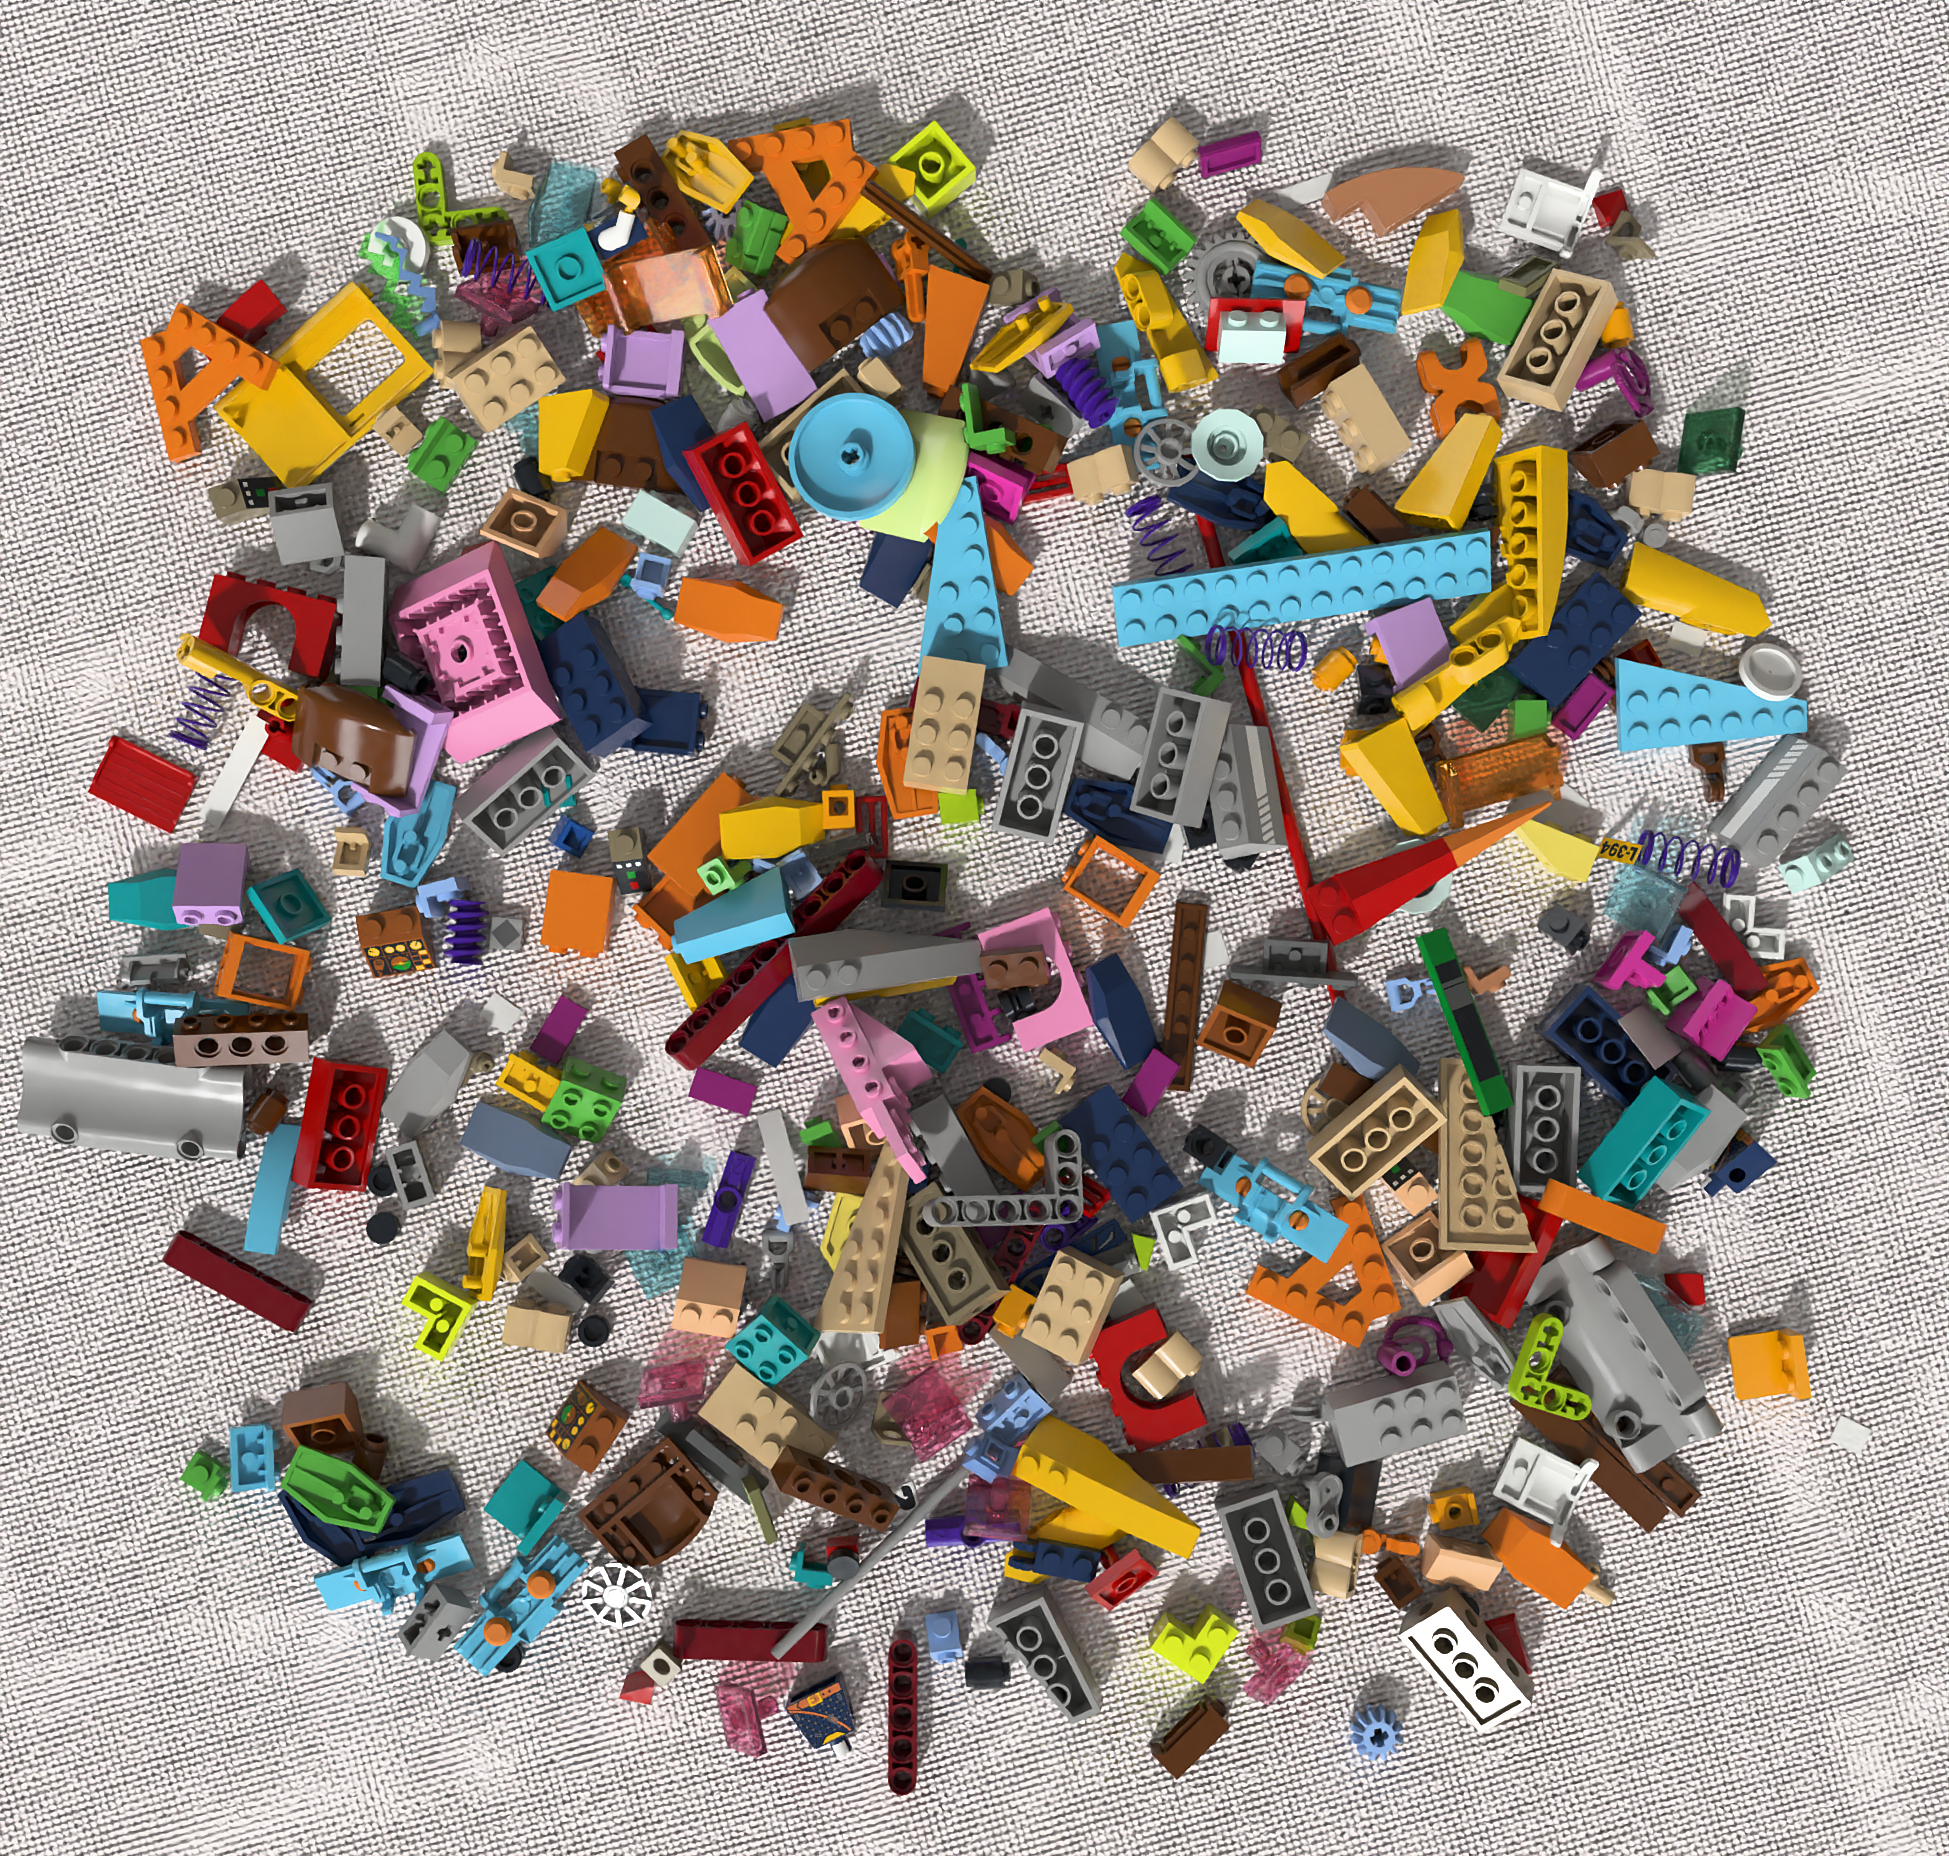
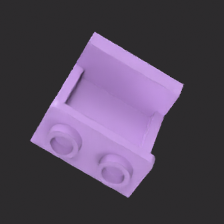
M1053 286L1003 317L1004 324L1006 325L1014 321L1022 313L1027 314L1038 308L1037 299L1043 295H1048L1051 302H1062L1059 290ZM1072 313L1053 336L1024 356L1048 379L1055 375L1059 367L1066 361L1073 358L1082 359L1100 348L1095 323L1089 317L1080 321Z
M608 324V332H603L601 338V351L605 352V363L599 365L598 382L602 383L605 392L608 394L673 401L682 398L687 348L685 331L672 330L671 334L618 329L615 324Z
M1431 597L1376 617L1364 624L1368 636L1377 634L1396 685L1392 687L1393 694L1406 689L1449 660L1452 650Z
M181 843L172 904L177 923L189 926L199 924H219L222 926L243 924L242 901L246 872H250L251 866L247 844Z

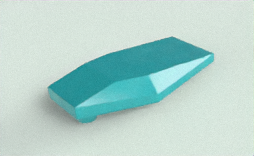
M163 868L108 883L109 920L165 931L192 927L177 923L172 904L177 869Z

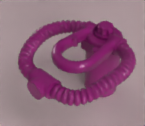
M1612 348L1589 360L1575 385L1579 392H1584L1613 377L1636 417L1642 418L1654 410L1651 404V384L1647 368L1642 359L1630 348Z
M1413 1315L1405 1316L1392 1322L1387 1328L1388 1331L1385 1332L1382 1345L1376 1352L1377 1361L1381 1366L1385 1367V1371L1389 1372V1376L1394 1374L1408 1376L1414 1371L1415 1367L1423 1365L1428 1360L1430 1346L1426 1339L1419 1335H1410L1392 1340L1399 1328L1406 1325H1425L1432 1328L1437 1336L1436 1347L1439 1361L1444 1360L1446 1364L1449 1363L1448 1356H1450V1353H1453V1344L1450 1340L1446 1339V1333L1440 1322L1429 1317ZM1419 1342L1423 1347V1354L1419 1359L1415 1360V1357L1410 1352L1402 1349V1345L1407 1346L1409 1343Z

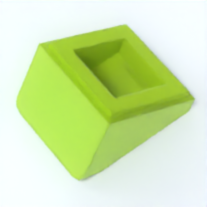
M1130 1230L1139 1266L1141 1269L1146 1270L1149 1267L1155 1240L1150 1235Z
M1290 1494L1285 1509L1288 1523L1308 1530L1306 1526L1308 1511Z
M1310 1615L1285 1624L1279 1641L1304 1652L1311 1651L1315 1648L1322 1618Z

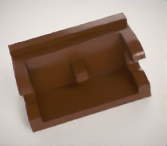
M513 219L451 228L450 234L454 244L451 248L460 277L463 262L473 237L481 241L479 270L486 255L493 246L498 248L496 271H499L504 259L510 252H513L515 255L514 269L520 268L522 265L521 244ZM478 246L468 275L475 274ZM495 249L491 253L482 273L493 272ZM512 255L509 257L503 270L511 269Z
M808 1145L804 1161L805 1176L803 1179V1190L865 1194L871 1178V1150Z

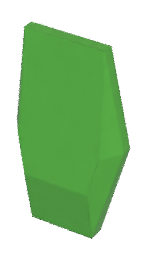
M1459 269L1443 306L1438 308L1469 336L1513 347L1536 301L1528 296L1524 298L1498 289L1499 277Z
M304 1444L298 1446L280 1487L323 1522L377 1534L382 1531L397 1499L355 1464Z

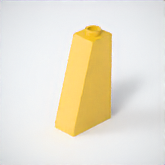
M1464 413L1396 502L1395 511L1408 525L1461 532L1503 435L1495 418L1486 413H1478L1477 415Z
M1404 717L1385 721L1339 746L1341 753L1405 836L1420 835V838L1429 837L1438 832V826L1448 821Z

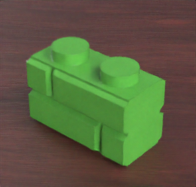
M745 199L743 207L737 213V224L732 238L726 244L724 261L743 271L767 278L788 216L771 207Z

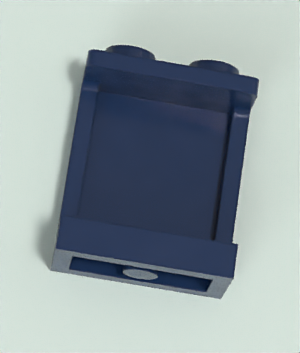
M634 685L654 725L620 748L626 751L698 757L699 750H704L705 732L701 731L702 719H707L708 700H704V695L701 692L686 693L645 689Z

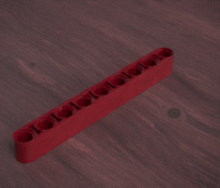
M863 849L851 852L793 911L796 932L762 942L670 1035L665 1043L666 1053L688 1071L700 1067L793 972L788 939L833 932L880 884L884 871L875 860Z

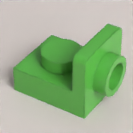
M200 1449L195 1452L180 1480L202 1492L201 1500L207 1502L215 1496L220 1497L228 1487L230 1480L226 1478L230 1473V1467Z

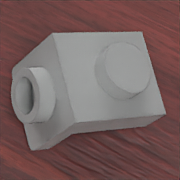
M1274 1425L1254 1447L1286 1478H1289L1291 1475H1298L1306 1466L1305 1460L1309 1457L1277 1425Z

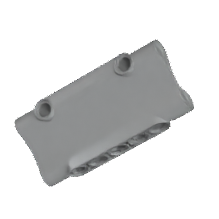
M70 1035L61 1040L37 1036H28L22 1049L23 1090L17 1117V1129L20 1133L50 1136L54 1141L65 1146L89 1147L181 1159L189 1162L199 1161L203 1156L234 1161L242 1160L247 1145L244 1112L245 1099L253 1076L251 1064L176 1067L174 1047L84 1035Z
M1601 1233L1587 1237L1575 1246L1542 1264L1526 1297V1301L1533 1310V1318L1540 1313H1548L1551 1306L1556 1310V1318L1561 1320L1564 1328L1556 1355L1571 1376L1578 1390L1590 1397L1592 1412L1605 1433L1614 1438L1635 1473H1641L1652 1468L1678 1449L1694 1441L1709 1439L1724 1428L1723 1423L1711 1404L1704 1397L1707 1395V1389L1634 1273L1623 1261L1616 1259L1614 1252ZM1545 1326L1544 1329H1543V1332H1544V1331H1549V1330H1550V1326H1549V1327ZM1621 1416L1626 1422L1625 1429L1622 1432L1617 1427L1618 1419Z

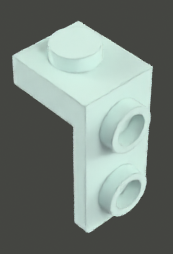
M1839 832L1832 835L1810 852L1785 861L1777 867L1792 894L1823 883L1852 862L1855 857L1851 852L1849 844Z

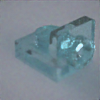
M518 413L511 418L512 420L503 423L504 429L510 433L523 432L519 436L523 453H526L529 457L535 456L539 460V420L534 416H530L529 413Z

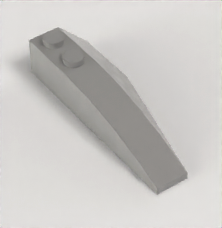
M1006 644L1009 666L986 669L985 671L1020 705L1022 701L1083 715L1084 726L1075 758L1115 782L1128 783L1142 760L1151 724L1072 678Z
M847 929L788 939L798 1002L983 972L979 958L982 951L980 940Z

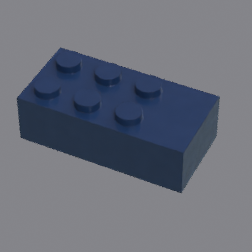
M1595 571L1586 577L1554 611L1548 635L1528 639L1502 669L1529 694L1537 695V700H1547V708L1552 709L1564 700L1643 613L1599 572Z
M580 612L536 644L549 681L586 753L606 758L654 725L600 620Z
M1576 983L1534 1030L1570 1063L1580 1066L1581 1073L1623 1112L1625 1108L1632 1105L1639 1096L1643 1085L1651 1080L1654 1075L1670 1082L1680 1070L1669 1060L1655 1070L1617 1021L1622 1016L1589 985Z
M1107 1082L1056 1118L1063 1130L1069 1129L1077 1133L1081 1142L1082 1156L1106 1189L1110 1191L1111 1196L1132 1224L1183 1187Z

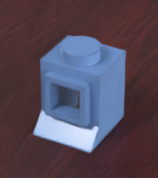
M984 1432L977 1436H972L964 1447V1453L966 1454L961 1465L990 1484L1010 1477L1020 1449L1009 1447L989 1433Z

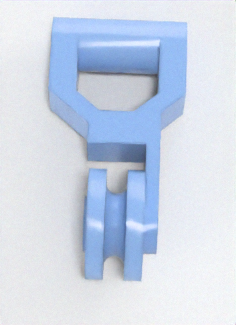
M977 731L975 742L1000 765V773L1004 776L1008 755L984 732Z
M320 766L309 767L312 776L334 796V804L347 816L350 817L366 801L362 798L361 793L356 792L345 803L340 798V791L346 785H352V782L355 781H344L342 778H339L331 787L329 785L331 781L328 776L335 778L336 773Z
M1402 977L1385 981L1391 1011L1396 1012L1413 1008L1417 998L1423 996L1420 983L1424 982L1425 986H1431V989L1426 990L1427 994L1436 993L1431 978L1409 981L1407 978ZM1408 984L1412 987L1413 997L1411 1001L1402 1002L1399 985Z

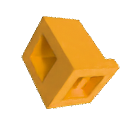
M846 784L829 785L830 791H822L823 829L856 830L855 791L848 790V785ZM838 802H843L846 805V810L841 814L836 813L834 810V806Z
M1011 1284L1010 1289L1012 1291L1004 1296L992 1317L999 1324L996 1329L1006 1336L1013 1338L1015 1334H1019L1021 1329L1024 1330L1037 1298Z
M1467 1486L1430 1493L1432 1504L1427 1505L1429 1517L1432 1524L1436 1523L1441 1531L1470 1524H1480L1474 1494ZM1457 1507L1459 1509L1458 1513L1449 1515L1451 1508Z

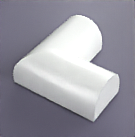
M411 504L398 532L372 519H367L358 531L355 545L357 548L376 557L387 558L390 560V564L415 575L442 519L424 508Z
M1721 893L1720 914L1749 955L1753 958L1784 959L1786 928L1754 926L1756 895Z
M1207 1190L1149 1211L1169 1271L1199 1262L1200 1260L1189 1231L1219 1221L1209 1191Z

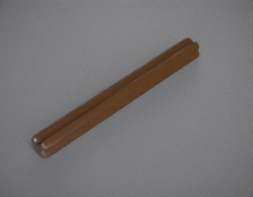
M873 180L865 182L860 191L863 197L974 280L985 284L990 280L993 274L990 268Z

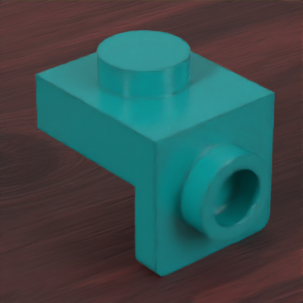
M800 1542L798 1551H792L790 1570L795 1571L794 1581L807 1583L808 1587L814 1589H824L826 1586H832L834 1577L828 1573L827 1564L804 1561L807 1543Z

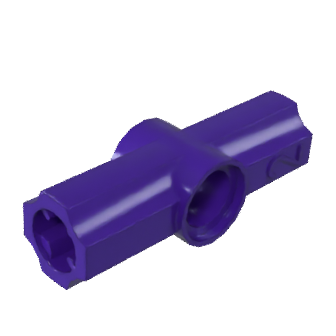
M730 1150L718 1190L714 1195L712 1209L701 1241L716 1247L728 1248L740 1209L745 1200L746 1190L757 1157L741 1151ZM723 1192H733L737 1197V1204L733 1207L724 1205L721 1199Z
M970 1511L964 1515L925 1518L927 1547L953 1545L977 1547L983 1543L1013 1541L1014 1537H1021L1019 1511L982 1514L977 1511ZM970 1523H977L982 1530L976 1535H970L964 1528Z

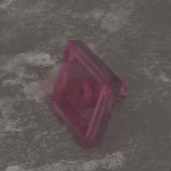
M490 272L482 273L477 282L474 281L473 277L459 284L454 297L482 312L483 315L480 321L481 334L487 337H494L497 335L500 323L508 328L536 314L541 301L530 295L525 301V292L515 286L511 294L508 295V282L501 278H498L495 287L491 288L492 273Z
M706 1359L644 1369L638 1394L640 1409L668 1405L672 1422H679L678 1416L681 1417L682 1422L688 1420L691 1414L687 1402L704 1399L708 1375Z
M969 1474L963 1535L1027 1542L1031 1484L1024 1480L1007 1479L1005 1477H996L993 1479L992 1484H990L978 1475Z
M1258 1638L1252 1642L1254 1647L1252 1648L1249 1645L1245 1652L1260 1669L1242 1689L1250 1698L1270 1706L1308 1668L1313 1660L1305 1651L1288 1642L1273 1655L1263 1641Z
M728 1681L715 1684L714 1688L727 1747L756 1758L768 1753L761 1720L778 1714L779 1709L776 1699L769 1695L756 1701L755 1693L752 1689Z

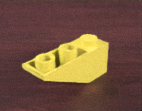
M1514 812L1504 814V816L1512 814ZM1533 818L1514 830L1548 872L1575 883L1587 882L1600 849L1599 846L1591 844L1592 838L1580 833H1574L1571 836L1562 832L1563 827L1556 823L1545 821L1544 824L1534 821Z

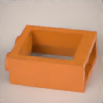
M1098 835L1095 836L1093 841L1087 838L1077 853L1082 856L1078 865L1074 867L1070 864L1061 881L1066 883L1062 890L1124 929H1128L1161 875ZM1097 848L1144 876L1120 915L1074 887Z
M229 930L213 992L217 996L294 1012L296 1005H301L305 988L301 987L304 974L309 975L311 971L313 957L309 956L310 951L304 947L287 943L280 945L278 941ZM245 943L295 955L283 999L233 988Z

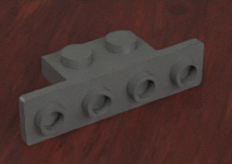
M1265 936L1263 966L1232 964L1230 969V978L1236 979L1238 983L1252 984L1255 983V980L1268 981V984L1273 986H1285L1287 982L1300 983V986L1304 988H1317L1319 984L1332 985L1331 987L1335 990H1350L1351 987H1357L1358 973L1326 971L1328 940Z
M671 1403L655 1423L654 1428L665 1437L670 1435L690 1458L748 1505H750L741 1478L750 1474L754 1476L761 1492L769 1484V1479L743 1458V1454L736 1447L725 1444L718 1438L719 1435L714 1429L706 1424L702 1425L677 1403Z

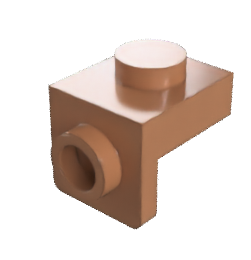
M1506 964L1497 965L1479 977H1476L1469 965H1461L1467 985L1473 995H1481L1487 990L1490 994L1506 986L1505 980L1512 976Z

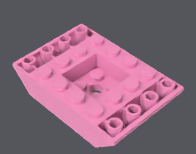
M493 540L395 589L388 619L400 651L428 669V673L431 674L430 686L423 694L454 711L442 748L459 764L471 761L563 719L498 541ZM462 644L467 649V657L464 661H461L458 656V650Z

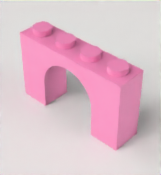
M1048 907L978 934L984 951L1043 944L1045 955L1058 968L1060 989L1052 1004L1039 1012L1012 1022L1023 1052L1094 1025L1090 1000H1085L1081 992V988L1086 987L1079 969L1076 971L1072 969L1069 959L1074 958L1068 940L1061 941L1058 930L1063 927L1057 912L1050 913Z

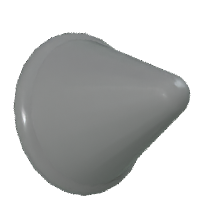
M974 353L970 357V361L972 362L979 353ZM1007 368L998 373L970 369L969 383L978 387L981 399L989 401L1009 388H1014L1016 386V379Z

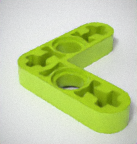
M422 152L415 157L413 161V175L419 226L426 233L429 244L432 246L454 245L451 234L445 229L450 228L448 221H451V228H457L464 219L472 220L474 225L480 224L479 218H482L484 223L495 222V217H500L501 221L511 219L507 212L500 207L449 211L443 164L431 152ZM428 162H431L436 167L430 171L431 179L434 183L428 182V176L422 170L426 168ZM429 192H437L440 195L438 204L432 207L426 206L424 204L425 195ZM437 223L442 230H438L437 236L433 237L428 230H432L433 224Z
M1540 1313L1533 1318L1508 1383V1393L1512 1398L1524 1405L1572 1420H1582L1591 1411L1592 1403L1590 1397L1576 1388L1546 1379L1563 1336L1564 1328L1561 1320L1548 1313ZM1545 1326H1547V1327L1550 1326V1330H1549V1331H1544V1332H1543V1329H1544ZM1538 1341L1545 1342L1544 1347L1539 1345ZM1540 1351L1541 1360L1537 1365L1531 1366L1530 1358L1532 1354ZM1522 1386H1530L1534 1389V1393L1521 1391ZM1551 1389H1555V1398L1552 1402L1545 1404L1544 1398L1546 1393ZM1566 1399L1573 1402H1578L1577 1407H1570L1569 1405L1565 1404Z

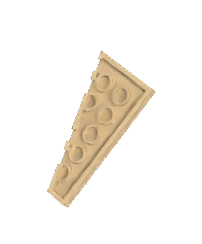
M1440 1058L1438 1060V1102L1443 1106L1448 1120L1438 1128L1439 1249L1537 1253L1535 1242L1532 1241L1527 1227L1528 1222L1525 1213L1522 1212L1516 1194L1517 1189L1502 1145L1499 1144L1494 1129L1495 1124L1492 1116H1483L1462 1059Z
M888 1142L884 1143L813 1328L817 1331L883 1334L909 1182L908 1173L896 1159Z

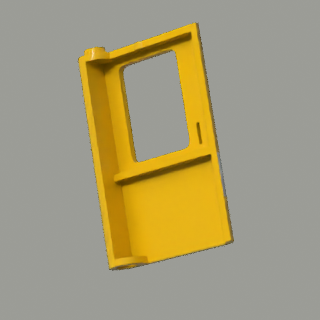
M351 280L269 354L281 362L268 391L260 389L247 380L242 379L212 406L220 417L240 434L288 489L311 485L373 429L371 426L376 423L375 419L379 413L387 408L391 409L394 405L397 407L434 373L432 367L370 301L374 295L362 281L356 285ZM371 320L404 355L405 361L347 415L341 416L307 378V374L364 321Z

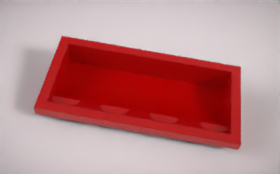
M1518 1192L1516 1194L1522 1212L1525 1213L1532 1241L1535 1242L1538 1252L1471 1251L1468 1258L1475 1271L1456 1283L1448 1299H1455L1467 1296L1486 1318L1511 1330L1564 1218L1537 1208L1539 1205L1538 1201Z

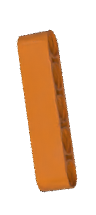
M1551 1178L1548 1179L1537 1207L1655 1255L1659 1251L1668 1225Z

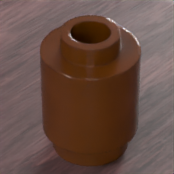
M268 1088L265 1094H260L246 1115L245 1120L249 1122L247 1128L261 1137H264L266 1133L273 1135L288 1112L289 1108L287 1106L291 1100L281 1093Z
M376 1433L363 1434L362 1439L357 1442L351 1463L355 1464L374 1481L378 1480L389 1450L387 1446L388 1440Z

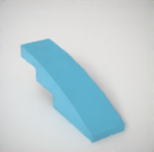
M280 1123L273 1135L268 1134L255 1184L243 1251L272 1255L279 1253L283 1222L288 1219L291 1191L296 1188V1183L291 1181L301 1129L300 1125Z

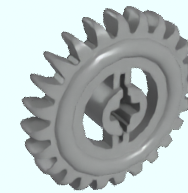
M1228 230L1224 233V239L1218 234H1213V244L1208 240H1203L1201 242L1203 250L1194 249L1192 255L1196 259L1187 261L1186 267L1193 271L1184 273L1183 279L1192 282L1187 284L1183 291L1194 293L1187 300V304H1199L1193 315L1196 316L1202 312L1206 313L1203 325L1208 322L1210 297L1244 298L1243 294L1250 284V276L1245 268L1239 266L1238 260L1247 264L1253 272L1256 260L1281 265L1279 260L1272 261V256L1268 255L1259 243L1255 244V239L1251 235L1246 240L1242 231H1238L1236 238H1233L1232 233ZM1225 262L1226 270L1217 283L1216 292L1213 285V273L1216 267Z

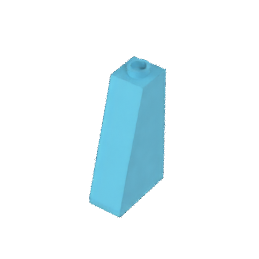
M775 867L675 920V935L671 936L675 953H681L686 964H690L795 933L789 886L780 867Z

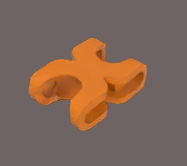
M1477 337L1468 338L1461 345V368L1457 370H1448L1441 366L1435 352L1432 350L1421 351L1417 354L1415 362L1421 388L1427 394L1438 396L1430 406L1429 416L1435 434L1440 440H1444L1456 425L1455 410L1459 407H1468L1475 411L1476 415L1478 413L1489 414L1499 424L1501 411L1495 388L1490 383L1478 381L1486 372L1488 364L1482 344Z

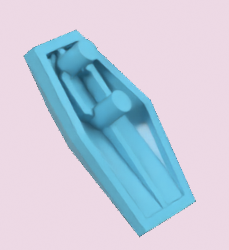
M430 779L418 814L405 815L402 818L388 816L384 823L381 878L417 890V886L420 885L445 845L453 811L452 803L455 801L457 787Z

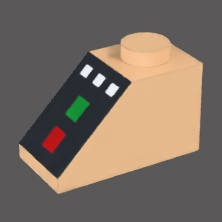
M1406 1157L1402 1158L1380 1177L1404 1209L1413 1216L1417 1215L1438 1198L1435 1190Z

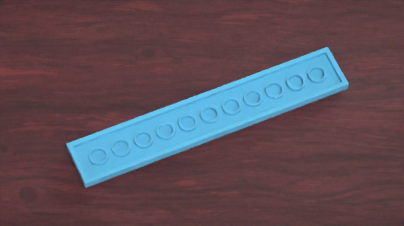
M1487 528L1111 583L1117 644L1119 647L1173 640L1177 639L1181 634L1185 637L1206 635L1215 624L1221 625L1224 629L1231 625L1240 630L1244 627L1253 628L1413 604L1429 597L1434 601L1491 592L1490 531ZM1217 628L1214 633H1219V629Z

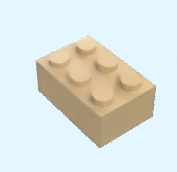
M521 324L445 376L480 429L487 433L492 432L566 381L531 325Z
M1364 363L1330 382L1320 398L1322 401L1320 405L1325 416L1329 420L1333 419L1337 425V435L1344 446L1349 445L1354 453L1353 461L1357 469L1361 473L1365 472L1367 477L1370 478L1400 460L1413 444Z
M1070 1245L1059 1249L1021 1336L1075 1365L1088 1360L1125 1273Z

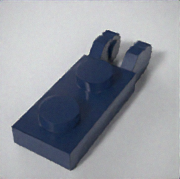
M1018 1536L1013 1539L1012 1545L1018 1550L1035 1552L1033 1558L1011 1555L1008 1565L1014 1569L1032 1570L1033 1573L1088 1583L1096 1578L1101 1556L1100 1549L1039 1537L1038 1539Z

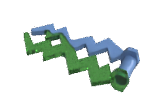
M375 232L376 238L388 243L381 252L395 256L391 267L382 265L385 255L368 252L371 234L366 233L358 257L373 261L367 273L384 276L387 279L379 300L396 305L389 323L409 331L413 339L418 341L420 337L436 329L441 321L436 311L435 287L420 286L422 275L406 271L402 268L408 249L396 248L399 238ZM399 280L411 281L407 293L424 297L425 301L420 312L431 313V317L414 326L411 325L415 313H405L411 298L394 293Z

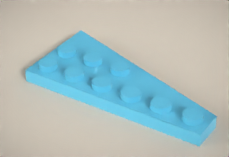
M977 476L963 478L962 485L950 511L941 524L938 523L917 677H920L923 655L986 665V669L1009 666Z
M1615 657L1617 750L1621 752L1807 732L1806 700L1790 697L1783 701H1769L1755 695L1746 686Z

